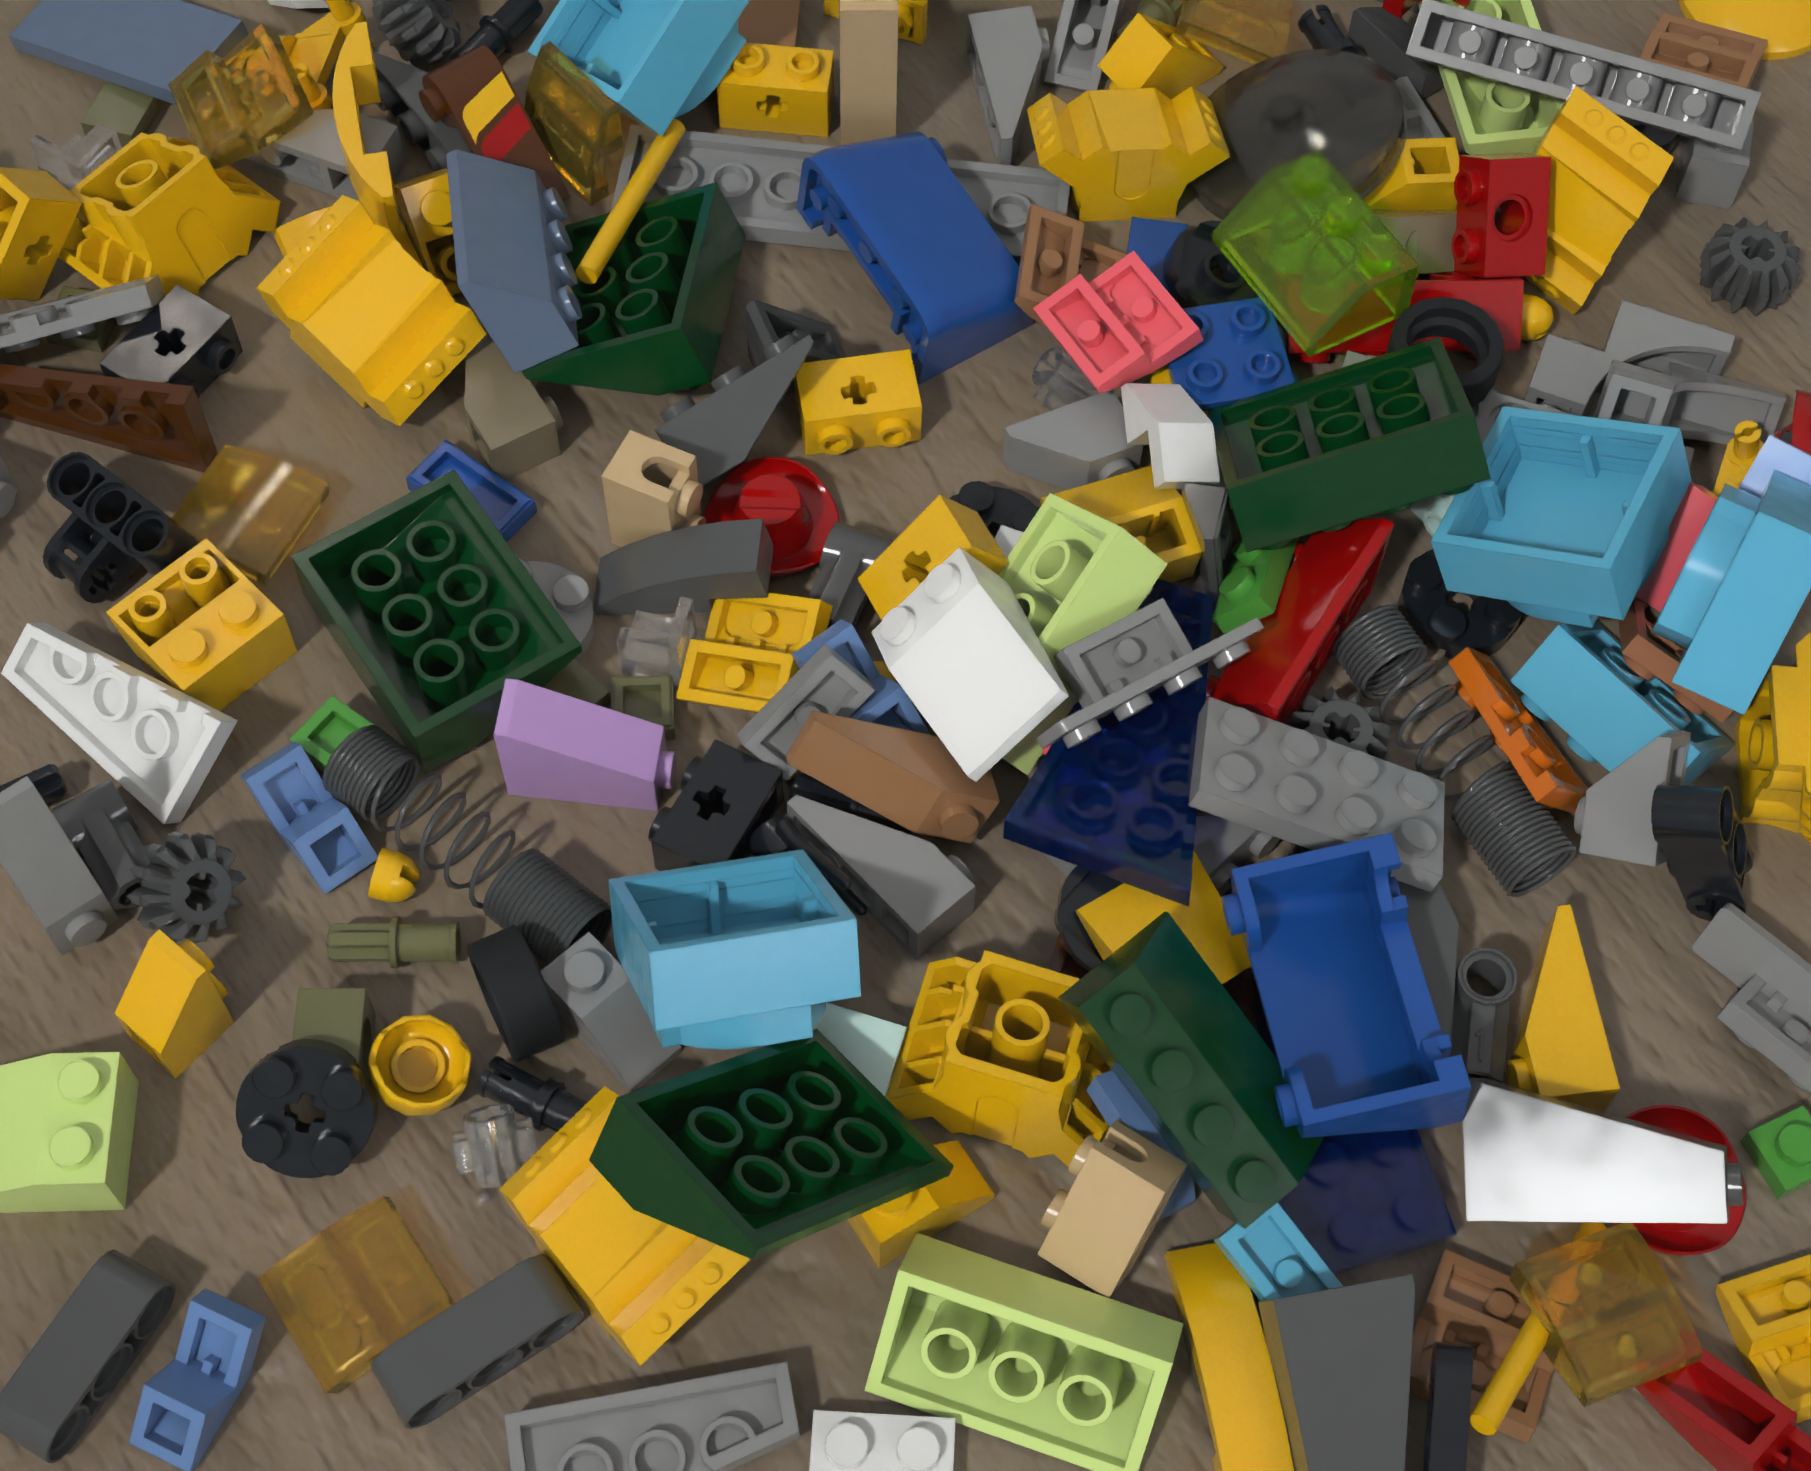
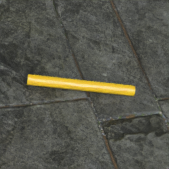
M674 118L663 136L656 135L578 265L576 276L586 284L596 283L684 135L685 126L678 119Z
M1582 1222L1469 1418L1471 1426L1477 1432L1487 1436H1492L1497 1432L1605 1241L1608 1230L1602 1222Z

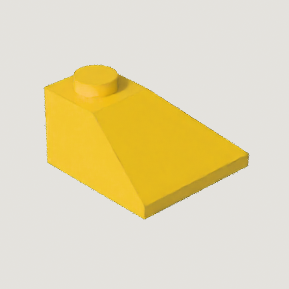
M1192 846L1187 847L1075 910L1103 961L1163 912H1168L1221 984H1224L1251 966L1242 934L1230 935L1224 916L1222 899Z

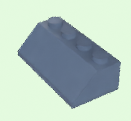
M458 149L447 153L458 287L513 372L516 374L579 346L576 321L582 318V312L571 290V287L577 284V277L566 255L573 248L569 235L562 224V221L568 219V214L558 191L554 187L546 190L535 170Z

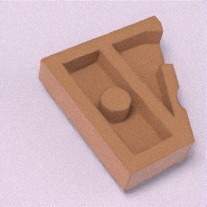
M1635 596L1624 620L1618 619L1621 652L1624 654L1622 657L1624 662L1642 678L1651 681L1656 676L1674 689L1672 692L1674 697L1690 712L1702 716L1706 711L1723 723L1734 710L1672 682L1685 647L1651 632L1654 625L1645 619L1644 612L1649 605Z

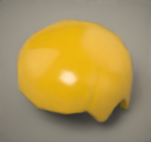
M430 1014L402 1016L384 1028L373 1042L368 1057L369 1080L371 1079L382 1103L405 1116H432L450 1107L461 1096L468 1085L471 1067V1051L468 1045L462 1041L461 1035L452 1025Z

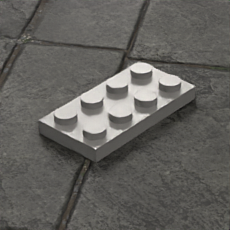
M1208 697L1198 715L1188 806L1311 850L1392 832L1400 857L1401 868L1392 870L1391 877L1395 876L1397 881L1431 892L1442 879L1445 782L1374 757L1363 751L1316 736L1305 730L1294 728L1250 712L1242 707Z

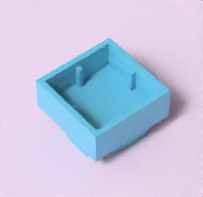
M560 0L527 52L572 86L663 136L674 118L691 111L712 93L747 40L738 33V18L750 0Z
M1503 406L1482 444L1491 479L1475 483L1469 490L1456 494L1431 539L1446 590L1506 600L1517 610L1529 616L1593 628L1598 616L1624 620L1636 593L1650 577L1670 536L1668 528L1692 481L1680 428Z
M1774 470L1761 497L1758 498L1725 483L1651 631L1658 636L1685 647L1672 679L1673 683L1742 715L1745 714L1811 589L1810 485Z
M803 849L608 879L615 954L644 1007L651 1026L663 1048L685 1045L702 1049H744L812 1038V1027L823 1017L826 1010V1002L861 997L857 919Z

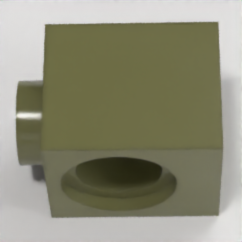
M298 988L292 1041L315 1039L342 1047L357 1060L355 1065L364 1073L367 1081H369L368 1057L374 1042L376 1013L366 988Z

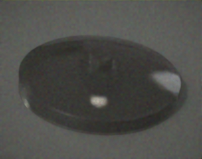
M1328 49L1296 51L1254 64L1231 77L1208 97L1212 102L1231 157L1191 181L1190 186L1194 195L1206 210L1223 221L1245 228L1260 230L1288 229L1305 226L1332 217L1350 208L1370 194L1383 182L1397 163L1407 136V117L1400 91L1390 74L1381 66L1363 56L1345 51Z

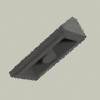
M1361 7L1356 9L1352 14L1348 37L1353 39L1394 80L1407 76L1422 100L1444 87L1437 65L1409 58L1406 55L1413 29L1402 18L1399 19L1382 7Z
M1183 483L1181 486L1183 501L1202 549V555L1196 570L1210 603L1216 605L1220 595L1219 587L1226 578L1233 557L1229 495L1224 487Z

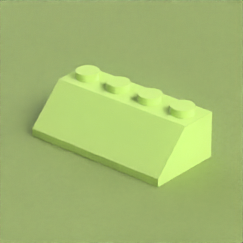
M1435 0L1541 30L1531 0H1471L1467 7H1463L1453 0ZM1438 66L1465 152L1469 155L1518 152L1532 154L1558 109H1561L1564 104L1560 100Z
M1049 493L1008 555L1007 560L1009 563L997 574L1009 583L1069 694V697L1001 758L1026 775L1030 773L1040 756L1043 755V749L1036 738L1058 721L1066 718L1073 706L1078 702L1077 697L1053 656L1065 647L1136 612L1144 599L1151 593L1155 582L1167 566L1165 561L1121 526Z
M916 1233L897 1272L864 1391L938 1417L956 1418L955 1423L1092 1471H1139L1173 1365L1184 1323Z

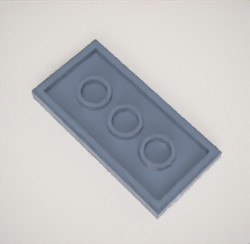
M42 0L9 35V38L17 51L185 108L249 34L243 20L183 0Z

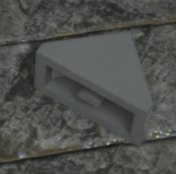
M752 299L745 306L748 357L754 368L767 361L762 353L764 349L790 333L794 334L797 341L808 335L814 341V346L804 363L847 357L832 325ZM794 380L785 395L795 392Z

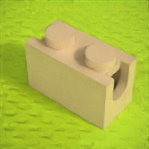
M629 430L601 476L611 543L623 547L653 535L706 524V518L702 516L700 501L703 494V484L698 481L696 456Z
M1117 1120L1110 1126L1105 1138L1101 1142L1088 1135L1078 1148L1067 1170L1076 1176L1070 1191L1067 1192L1064 1189H1060L1041 1220L1040 1224L1049 1229V1232L1037 1255L1100 1295L1110 1298L1133 1269L1188 1164Z

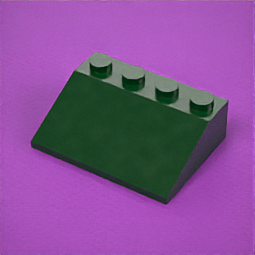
M711 183L642 204L596 283L586 284L577 277V284L571 287L582 312V318L576 321L579 346L523 370L522 373L526 379L656 396L678 390H693L703 384L712 382L746 236L718 183ZM610 213L565 226L573 248L566 255L572 264L575 274L578 265Z
M1440 337L1207 410L1209 419L1214 427L1215 443L1226 489L1247 553L1257 549H1278L1300 536L1320 530L1326 532L1337 531L1350 525L1353 520L1379 512H1400L1410 507L1415 501L1439 494H1459L1469 490L1475 483L1491 479L1474 412Z
M455 470L444 474L291 555L304 596L408 750L418 757L419 766L425 774L480 744L495 730L506 678L521 680L543 687L582 652V646Z
M818 1029L813 1030L812 1038L771 1044L617 1097L589 1159L593 1166L633 1210L752 1260L948 1177L954 1167Z

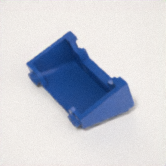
M912 132L825 148L804 159L796 209L811 230L823 224V230L828 237L839 233L892 310L891 329L896 336L903 332L907 341L911 344V356L918 385L1033 324L1034 319L1014 302L1019 265L947 165L944 150L935 138H927L921 132Z
M1392 832L1231 869L1232 894L1221 896L1224 916L1230 935L1242 934L1284 1082V1084L1274 1086L1280 1118L1284 1128L1296 1125L1301 1138L1430 1129L1459 1123L1464 1119L1472 1087L1462 1055L1450 1057L1452 1050L1449 1034L1442 1035L1407 922L1409 909L1405 895L1400 894L1395 876L1391 877L1392 870L1401 868V861Z

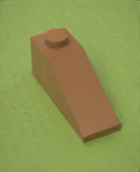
M812 711L786 754L787 762L792 767L916 834L971 844L1000 802L991 769L975 782L965 774L940 738L934 735Z

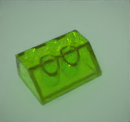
M1319 149L1269 169L1219 224L1212 235L1213 242L1308 357L1399 318L1403 310L1407 309L1410 305L1420 266Z

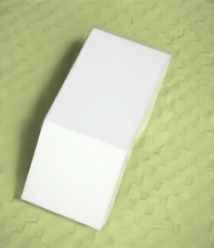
M1125 383L1121 386L1127 445H1149L1154 489H1181L1183 483L1215 486L1220 482L1213 423L1180 384Z

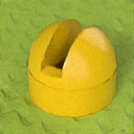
M1523 293L1521 340L1534 341L1548 332L1554 320L1553 311L1545 299Z
M382 848L373 870L368 898L387 903H400L410 898L416 892V888L412 883L418 882L421 876L418 866L413 859L401 852Z

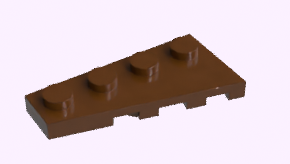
M0 363V417L210 474L219 456L193 386Z

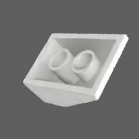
M961 547L952 553L942 564L932 569L927 578L901 604L891 609L884 616L881 623L871 631L889 671L965 774L975 782L1069 697L1009 583Z

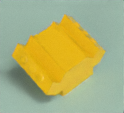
M1192 86L1172 99L1155 87L1087 90L1068 104L1052 93H1048L1027 108L1039 165L1071 185L1069 202L1073 210L1078 213V219L1081 222L1132 220V217L1145 219L1176 218L1177 205L1187 184L1231 157L1211 100Z
M1577 86L1571 91L1561 109H1558L1532 153L1551 157L1545 275L1523 276L1573 316L1581 309L1593 285L1603 275L1612 259L1613 253L1627 231L1632 228L1640 217L1651 194L1659 187L1674 159L1672 155Z
M141 132L69 190L82 204L58 257L101 289L159 274L165 295L178 284L199 296L200 287L230 260H233L238 255L248 257L252 230L275 233L281 201L196 141L174 137L167 138L166 135L161 133L145 134Z
M342 195L256 287L271 311L290 329V338L361 407L365 408L369 405L381 418L399 427L486 335L485 330L471 308L455 302L442 280L436 278L429 271L427 272L408 254L389 229L374 224L360 201Z
M1810 632L1795 645L1796 664H1793V667L1771 665L1744 715L1739 714V719L1735 725L1740 819L1742 822L1768 824L1799 833L1811 844Z
M984 950L981 961L978 963L960 957L929 962L886 1098L908 1120L933 1117L951 1134H973L1012 1146V1149L1023 1152L1029 1159L1054 1154L1069 1167L1075 1153L1088 1135L1101 1142L1110 1128L1086 1089L1096 1076L1110 1071L1111 1068L1058 999L1061 994L1080 979Z
M604 1086L499 1188V1191L517 1218L535 1239L537 1248L542 1254H546L550 1258L562 1279L609 1338L613 1337L624 1352L641 1366L750 1259L633 1210L589 1161L615 1100L619 1097L618 1094Z

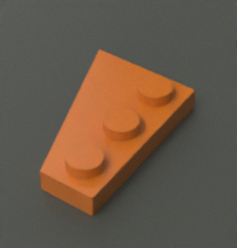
M1467 646L1448 662L1459 679L1454 684L1456 685V690L1473 710L1480 712L1491 729L1490 735L1494 736L1493 740L1510 759L1535 801L1543 804L1549 810L1556 808L1575 814L1579 800L1583 796L1586 797L1588 787L1533 714L1524 706L1518 694L1490 657Z

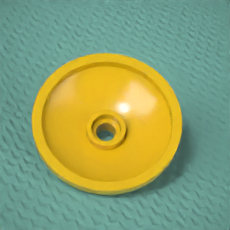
M1678 0L1681 11L1686 19L1768 40L1762 60L1792 58L1811 50V0Z

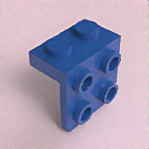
M1268 296L1183 309L1200 329L1203 341L1166 365L1172 384H1180L1202 411L1299 381L1297 374L1291 370L1286 355L1285 335L1282 327L1276 323Z

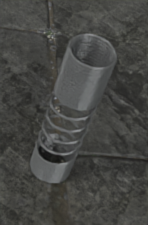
M1393 605L1379 606L1367 611L1352 621L1337 636L1332 646L1333 656H1336L1339 664L1342 665L1343 670H1346V674L1353 680V684H1356L1363 697L1370 700H1382L1379 709L1381 712V722L1389 725L1401 724L1397 735L1398 746L1407 750L1420 749L1415 762L1417 772L1425 775L1439 774L1437 779L1442 781L1448 771L1454 770L1478 757L1492 744L1494 736H1482L1456 754L1445 767L1435 770L1422 768L1420 762L1428 747L1446 740L1463 729L1474 718L1475 710H1465L1456 714L1441 725L1423 743L1416 745L1404 743L1402 735L1409 722L1426 716L1441 707L1455 694L1456 685H1445L1437 689L1417 704L1407 717L1399 720H1390L1384 714V709L1389 699L1423 682L1435 671L1438 660L1423 662L1427 653L1426 645L1423 644V640L1420 639L1419 635H1416V631L1409 625V621H1406L1405 616H1402V612L1399 611L1398 607ZM1431 665V667L1420 677H1418L1411 683L1399 688L1415 673ZM1389 689V691H1388L1387 693H1385V694L1375 695V694L1382 693V692H1384V691H1386V690ZM1446 691H1449L1439 701H1437L1430 707L1426 708L1425 710L1420 711L1434 698H1436L1437 696L1441 695ZM1466 717V718H1465L1461 723H1459L1456 727L1452 728L1451 730H1449L1448 732L1444 733L1443 735H1440V734L1443 733L1447 728H1449L1452 724H1454L1455 722H1457V721L1460 720L1461 718ZM1484 743L1481 747H1479V748H1478L1477 750H1475L1473 753H1471V754H1469L1468 756L1464 757V756H1465L1468 752H1470L1472 749H1474V748L1477 747L1478 745ZM1503 761L1481 775L1465 792L1446 795L1444 800H1458L1451 813L1452 820H1455V825L1459 826V830H1462L1463 835H1466V840H1469L1470 845H1473V849L1477 850V855H1480L1481 860H1484V864L1488 866V870L1492 871V875L1495 876L1496 881H1499V885L1503 886V891H1506L1507 896L1519 897L1538 889L1561 873L1576 856V847L1573 846L1572 841H1569V837L1565 836V831H1561V826H1557V821H1554V816L1550 815V811L1546 810V806L1535 801L1517 770L1511 769V761Z
M376 725L360 727L349 734L330 756L323 775V785L326 791L334 795L340 802H343L344 805L348 806L354 813H357L363 820L371 822L374 829L381 832L395 831V841L400 849L405 851L420 849L419 859L423 867L429 870L444 868V879L448 887L455 890L469 887V899L474 907L483 909L485 916H488L495 924H499L501 928L505 929L515 925L521 931L530 950L538 955V958H542L544 962H547L548 965L588 932L601 944L604 942L612 927L611 906L594 894L593 891L589 890L588 887H585L583 883H580L579 880L574 879V876L569 875V872L564 871L563 868H560L559 865L535 848L522 851L513 857L499 871L490 884L484 898V903L476 900L474 896L475 884L488 877L505 860L515 843V831H505L490 843L481 855L469 882L465 884L452 882L449 876L450 865L461 860L480 842L491 823V816L488 811L476 814L464 825L453 841L443 864L433 865L427 862L424 856L425 847L442 837L456 823L465 808L466 793H455L439 806L429 820L420 844L414 846L404 844L400 838V828L409 825L432 804L442 786V777L438 773L431 774L419 782L411 791L418 777V757L411 751H408L402 744H399L393 737H390L384 730H381L380 727ZM437 779L436 786L427 801L414 814L402 822L405 812L417 793L429 781ZM406 798L399 811L395 826L385 827L378 823V819H382L390 814ZM457 798H461L460 805L449 822L427 840L432 827L445 808ZM486 817L483 827L474 840L463 851L452 858L467 831L479 819ZM511 836L507 847L500 857L478 876L483 864L494 848L504 838Z

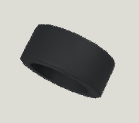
M1448 297L1420 300L1403 310L1393 325L1386 354L1409 347L1411 343L1420 338L1431 336L1451 338L1465 345L1477 359V368L1468 373L1457 374L1471 408L1482 402L1493 387L1503 360L1504 340L1497 323L1483 309L1465 300Z
M512 925L468 944L467 953L476 979L512 1058L519 1062L564 1041V1032L557 1010L536 960L521 931L515 925Z

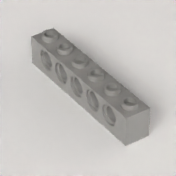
M1435 0L1422 1L1406 51V55L1409 58L1565 102L1574 87L1577 86L1620 118L1735 151L1742 150L1761 96V92Z

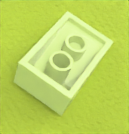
M120 1052L50 1053L0 1065V1213L125 1210L139 1080Z

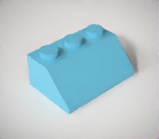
M1598 621L1595 622L1593 628L1572 624L1558 625L1510 680L1524 693L1520 700L1530 712L1544 721L1549 722L1552 719L1569 734L1566 742L1578 756L1592 764L1598 761L1609 772L1613 771L1658 736L1677 730L1691 732L1684 785H1690L1735 744L1706 717L1696 715L1681 705L1672 693L1674 689L1656 676L1651 681L1646 680L1630 669L1622 658L1624 654L1621 652V642Z

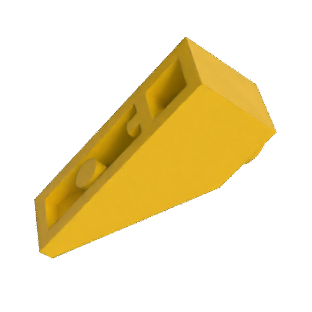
M1571 904L1557 906L1542 935L1511 1059L1508 1060L1506 1065L1507 1084L1605 1111L1620 1090L1572 907Z

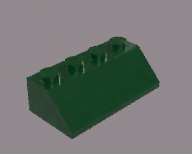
M1163 912L1058 997L1059 1001L1176 1156L1188 1164L1186 1169L1219 1213L1246 1229L1299 1185L1324 1137L1301 1138L1296 1125L1284 1128L1274 1092V1086L1284 1084L1277 1058L1168 912Z

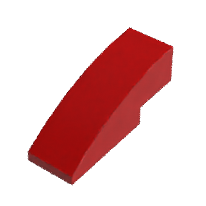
M1676 1330L1633 1377V1386L1718 1471H1811V1437L1796 1427L1797 1413Z

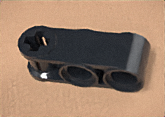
M1657 785L1651 808L1652 832L1655 841L1661 845L1667 859L1669 873L1676 879L1686 902V908L1691 914L1711 921L1727 903L1734 904L1746 914L1747 901L1742 889L1745 873L1753 867L1754 853L1747 842L1744 823L1738 819L1733 806L1730 788L1720 785Z

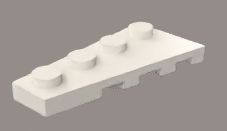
M46 622L26 624L1 672L7 680L163 824L179 823L182 821L238 721Z

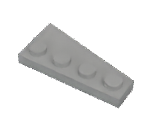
M159 274L1 313L0 349L4 348L6 353L21 351L40 344L39 338L60 333L62 339L81 336L95 331L96 326L94 323L114 317L118 325L141 321L151 311L150 307L156 305L166 296Z
M787 1362L504 1414L511 1471H730L800 1439Z

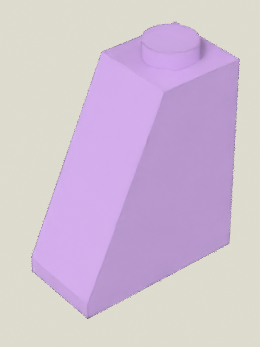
M505 679L494 730V739L508 795L658 811L662 788H673L677 762L676 751H667L664 726L521 680Z

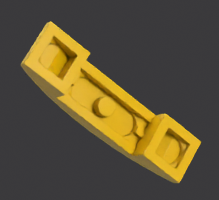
M359 22L354 24L347 35L336 63L332 92L334 118L345 166L358 198L367 212L380 226L389 229L393 235L401 234L395 187L387 151L366 154L359 106L381 103L367 22Z
M1216 1243L1166 1251L1164 1257L1179 1321L1183 1315L1216 1452L1212 1459L1215 1471H1294L1275 1375L1250 1287Z

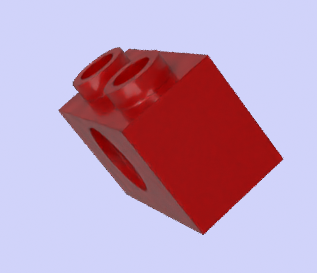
M1521 152L1459 155V172L1454 181V194L1457 200L1456 231L1451 242V251L1455 260L1454 272L1480 278L1545 275L1551 175L1550 156ZM1500 206V216L1497 223L1495 224V212L1497 208Z

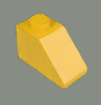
M1141 13L1136 14L1097 65L1112 80L1108 85L1110 90L1155 87L1170 99L1191 86L1196 88L1212 79L1224 67L1191 33Z
M958 1140L934 1144L954 1165L948 1177L847 1219L879 1269L907 1253L916 1233L933 1237L994 1199L995 1194Z

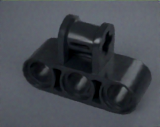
M71 452L61 457L48 474V492L54 499L70 510L72 514L46 545L43 563L48 572L53 576L71 581L74 584L76 593L87 602L101 603L110 599L119 591L139 565L155 576L199 543L194 536L161 509L85 453ZM65 549H70L78 558L75 561L64 553ZM94 569L105 577L103 581H100L91 574Z

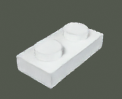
M813 1410L809 1471H953L956 1418Z

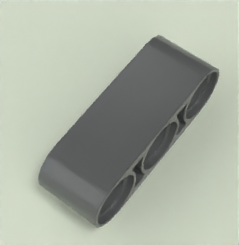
M113 1249L101 1256L85 1275L1 1391L0 1433L48 1463H55L63 1458L81 1437L163 1321L174 1300L175 1284L117 1250Z
M546 1254L536 1255L515 1265L389 1345L375 1357L371 1363V1370L405 1427L408 1429L418 1428L442 1416L564 1337L580 1323L584 1317V1312L550 1258Z

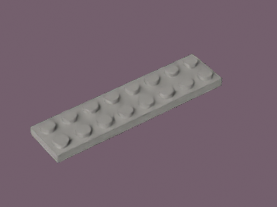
M630 124L611 210L657 133L642 125ZM685 130L684 135L643 202H649L717 182L746 235L745 240L851 252L839 233L828 237L823 230V224L811 230L796 209L804 159L822 149L835 146ZM947 159L949 168L1019 266L1027 213L1031 205L1034 204L1067 216L1070 185L1046 169Z

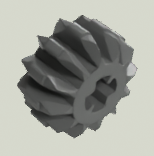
M373 0L372 11L380 23L379 30L388 38L389 46H394L398 50L401 59L407 62L410 61L413 66L421 69L437 61L439 62L450 55L452 50L461 44L460 23L453 15L454 9L448 5L446 0Z
M1743 217L1735 226L1723 223L1721 228L1715 232L1710 242L1706 243L1700 256V267L1702 270L1700 272L1701 279L1699 285L1712 289L1711 302L1720 300L1729 302L1731 313L1741 306L1746 307L1754 316L1765 307L1776 310L1778 305L1784 302L1788 292L1794 289L1799 279V270L1801 268L1798 264L1800 248L1787 244L1788 231L1775 233L1769 230L1768 219L1759 226H1754L1746 217Z
M1332 686L1328 691L1324 692L1322 701L1308 694L1301 701L1299 711L1293 712L1287 719L1286 725L1305 730L1352 749L1363 751L1385 761H1388L1390 756L1387 748L1391 738L1390 726L1378 723L1381 715L1379 705L1366 708L1359 706L1360 697L1358 690L1351 694L1347 700H1341Z
M181 832L167 833L165 847L155 843L144 846L150 863L147 867L135 866L129 869L133 876L141 879L142 882L141 887L127 895L132 904L143 907L137 918L143 927L152 930L157 929V931L160 929L175 943L182 941L183 938L194 943L206 942L209 928L218 931L229 929L224 914L227 907L236 909L244 906L237 896L232 895V888L246 880L240 871L230 869L236 854L229 848L217 846V841L212 836L199 832L195 835L192 834L191 837Z

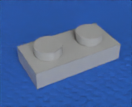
M825 643L737 735L745 748L763 762L782 770L783 778L788 780L798 769L788 764L786 754L812 711L849 718L875 689L868 678Z

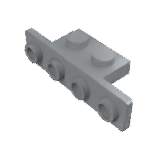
M1161 598L1065 647L1053 656L1083 709L1058 721L1036 739L1042 749L1062 739L1067 748L1070 749L1102 731L1098 720L1114 712L1118 721L1121 722L1150 706L1153 702L1148 694L1164 686L1170 696L1202 678L1203 676L1198 667L1213 660L1219 670L1243 657L1251 651L1246 640L1264 629V626L1259 618L1256 617L1193 650L1165 600Z
M1727 903L1719 910L1692 945V950L1741 989L1717 1018L1733 1030L1735 1036L1742 1043L1758 1050L1783 1070L1797 1087L1811 1093V965L1734 904Z

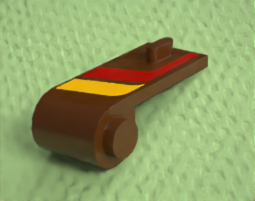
M480 45L423 76L422 84L424 89L419 92V98L424 110L434 122L437 123L442 120L448 127H457L470 153L535 170L546 190L554 187L563 201L571 197L502 65L488 47Z

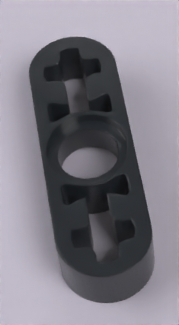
M1434 1341L1430 1365L1423 1471H1466L1473 1372L1472 1345Z

